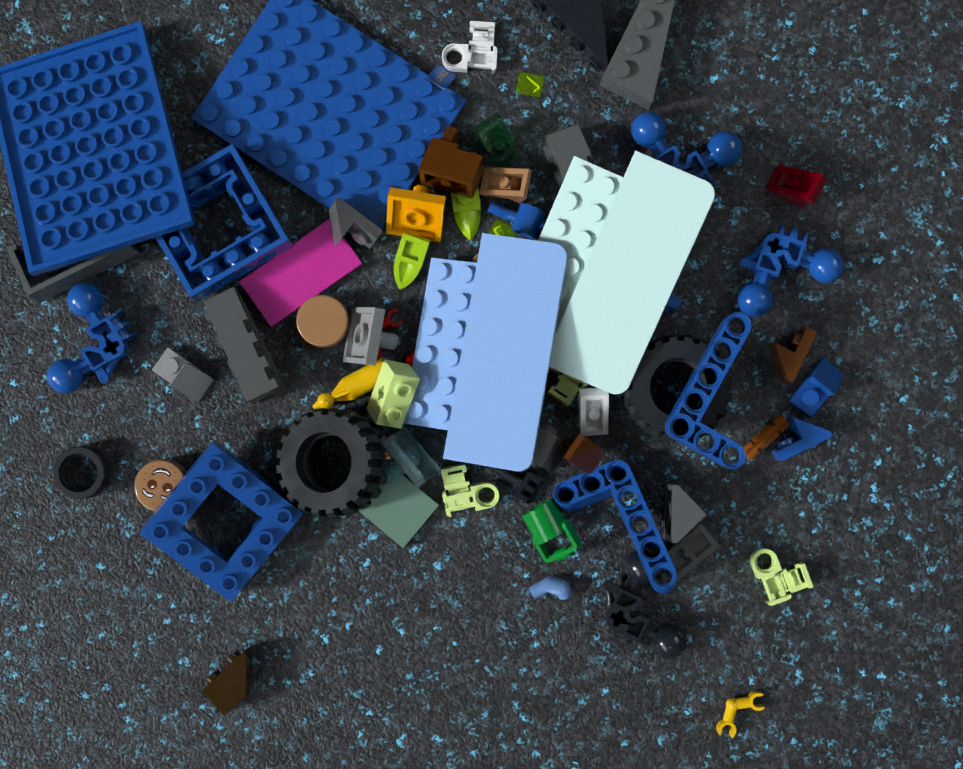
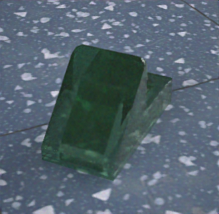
M497 112L474 127L478 136L476 138L477 142L496 168H507L522 158L502 117Z

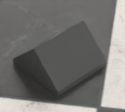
M665 483L664 539L671 543H678L707 514L679 485Z

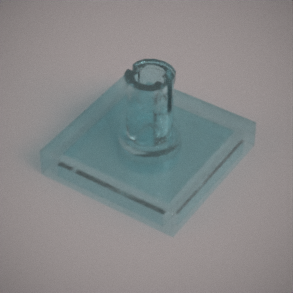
M406 427L391 435L382 443L394 458L390 468H385L384 473L388 475L387 482L389 484H392L406 473L416 487L419 488L440 470Z

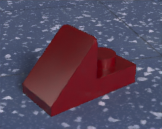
M778 164L766 189L803 208L806 202L816 203L827 182V178L823 174Z

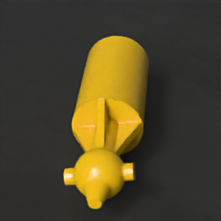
M377 359L376 366L366 365L343 377L331 394L322 393L319 395L317 401L312 405L313 408H331L334 401L355 400L372 391L384 362L383 359Z

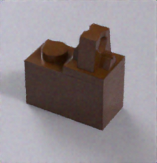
M447 126L441 139L432 137L419 167L421 184L473 198L484 173L483 156L473 151L460 150V145L457 144L459 139L458 128Z

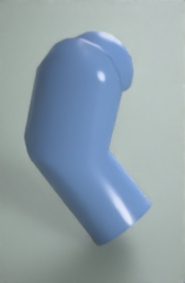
M547 576L528 587L534 599L546 593H551L558 596L560 600H566L572 593L570 585L566 580L554 576Z

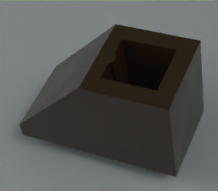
M249 648L245 649L242 653L237 649L225 661L229 665L221 673L216 669L205 680L208 686L201 692L224 716L250 692L251 651Z

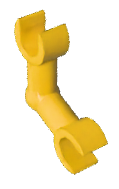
M754 690L747 697L729 698L726 701L724 717L716 725L717 733L721 735L722 728L730 725L729 735L733 738L736 734V727L734 725L736 711L745 708H752L755 711L763 710L765 706L763 704L754 705L753 699L764 694Z

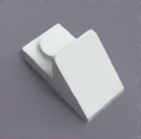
M599 388L579 389L577 401L580 434L583 436L608 434L609 393Z

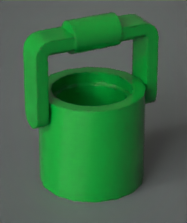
M553 498L541 502L521 515L533 535L532 541L546 563L568 558L582 545L572 524L568 519H564ZM565 531L572 545H567L554 551V554H550L545 542Z

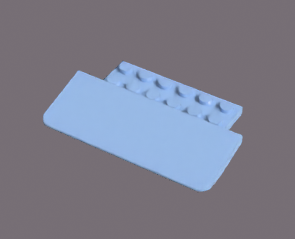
M482 233L477 263L431 258L412 368L420 380L404 423L447 430L443 459L517 472L525 471L531 466L534 458L567 264V252L559 244Z

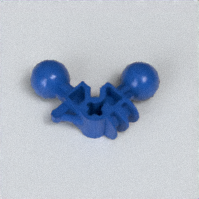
M654 112L641 113L634 119L631 125L633 139L644 147H650L655 159L683 171L692 168L687 173L708 181L712 186H714V181L708 168L714 164L730 166L737 162L742 154V143L739 137L730 131H721L710 138L707 150L700 154L696 150L689 154L683 162L678 161L680 152L676 145L669 148L664 140L666 124L659 114Z
M781 223L777 233L769 234L754 249L753 253L739 261L740 267L752 270V273L755 274L753 282L746 284L738 293L737 302L739 308L749 317H760L769 312L772 307L773 297L768 287L771 279L774 280L779 276L782 267L780 262L784 268L792 271L798 266L808 268L815 280L828 284L839 279L844 271V261L841 255L833 249L826 248L815 253L804 250L809 232L800 237L797 236V228L793 227L790 233L784 231V224ZM771 243L776 244L775 249L777 251L775 253L770 252L771 247L769 245Z
M81 282L74 285L68 292L67 304L75 315L86 317L91 325L86 331L90 338L98 339L99 343L97 347L87 346L80 350L83 356L75 361L60 359L49 367L47 372L48 383L54 391L61 394L75 392L82 384L83 375L90 371H95L101 383H109L114 367L129 352L128 341L137 336V333L129 334L127 332L131 325L130 321L121 322L120 317L124 313L123 310L107 317L104 316L101 311L103 305L101 290L90 282ZM111 341L119 343V346L116 348L118 353L109 352V349L112 348Z

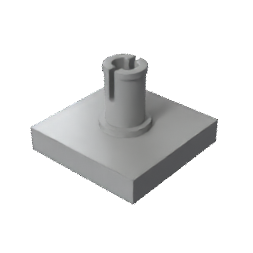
M375 307L351 308L342 362L376 366L379 348L389 350L396 348L397 335L382 331L385 309Z

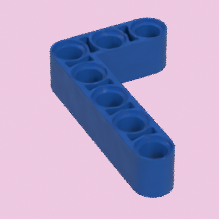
M741 312L733 313L722 320L665 422V432L670 438L719 466L729 469L738 468L744 463L746 458L744 448L702 424L700 420L750 333L751 321L746 314ZM732 319L740 321L742 325V330L739 334L733 333L729 328ZM718 344H723L728 349V355L725 359L718 358L715 353V348ZM704 369H709L714 374V380L710 385L705 384L701 379V373ZM690 394H696L700 399V405L696 410L690 409L687 405V398ZM677 419H682L686 424V430L682 435H677L673 431V423ZM703 433H707L711 438V445L707 449H702L698 444L699 436ZM729 447L733 448L736 452V459L730 464L724 459V451Z
M622 460L611 461L595 468L591 474L584 472L555 486L553 491L555 503L559 510L565 513L576 511L612 496L651 586L656 592L661 594H667L674 590L677 582L676 569L633 473L626 462ZM621 471L625 473L626 477L623 480L616 481L611 478V475L614 472ZM589 482H597L600 485L596 491L591 492L585 489ZM565 492H570L574 495L573 499L569 502H562L559 498ZM626 496H633L637 499V502L633 506H626L622 503V500ZM638 521H644L649 527L647 530L639 532L633 528V525ZM653 546L659 549L660 554L657 557L650 558L645 555L644 551L646 548ZM665 572L672 577V580L668 584H660L655 579L659 573Z

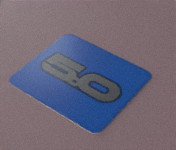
M437 65L427 76V79L442 89H446L456 75L441 65Z

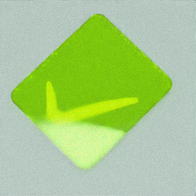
M520 72L516 93L540 97L544 77Z
M498 220L494 221L489 234L516 236V233L511 231L512 226Z

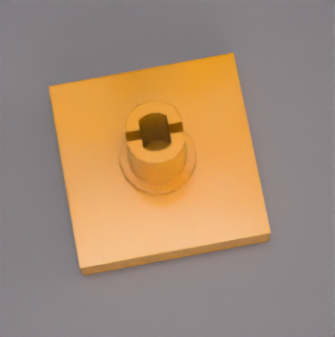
M423 185L415 186L413 191L390 187L387 203L386 234L402 236L403 232L406 231L440 243L446 196L429 194L428 188Z

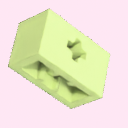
M384 359L366 408L375 424L402 428L420 380L410 364Z

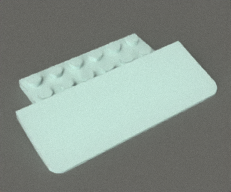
M638 151L634 152L624 177L577 156L573 157L538 240L559 244L567 252V264L549 367L611 394H621L629 388L714 201L715 190L711 183Z

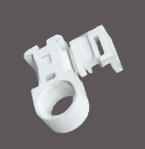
M470 21V33H473V40L469 41V44L447 45L442 52L444 67L452 72L467 73L468 68L492 69V74H494L497 64V48L494 46L495 22ZM451 51H458L462 55V60L459 64L452 65L446 60L447 54Z

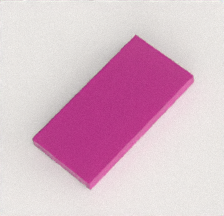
M330 219L295 242L293 247L277 255L239 281L272 328L300 309L306 300L320 295L363 265L344 237L335 247Z

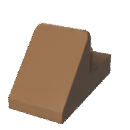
M484 167L479 194L484 197L508 198L517 203H522L527 198L532 170Z

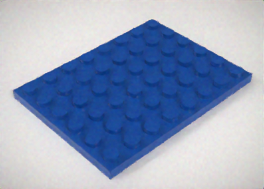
M269 0L191 119L230 145L233 144L236 149L330 209L336 198L340 197L383 230L387 223V203L390 187L410 190L419 176V167L432 137L442 138L447 126H452L466 105L467 100L448 88L442 89L427 79V74L314 1Z
M142 21L0 66V145L28 273L36 276L195 225L147 32Z

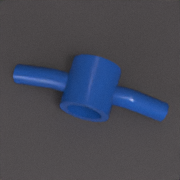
M494 202L490 203L487 210L489 213L512 221L511 231L533 240L537 239L539 231L542 232L546 223L544 221L546 213L543 210L521 203L518 212Z

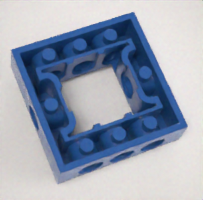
M233 144L182 174L192 211L227 191L243 213L244 221L252 228L253 232L243 238L241 236L235 238L236 242L219 252L216 250L211 252L212 256L207 259L204 258L187 227L156 237L190 298L197 302L294 246L241 154Z
M214 439L142 526L140 534L232 602L303 515V511L298 508V503H292L285 493ZM217 484L260 516L252 524V530L245 539L234 546L232 557L229 560L218 552V548L215 545L211 547L196 535L195 530H189L184 526Z

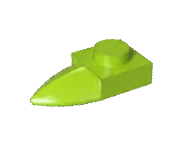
M477 188L473 198L451 192L455 221L464 236L472 240L478 231L481 221L479 189Z
M406 231L403 232L394 262V277L399 289L408 286L418 275L423 266L431 240Z

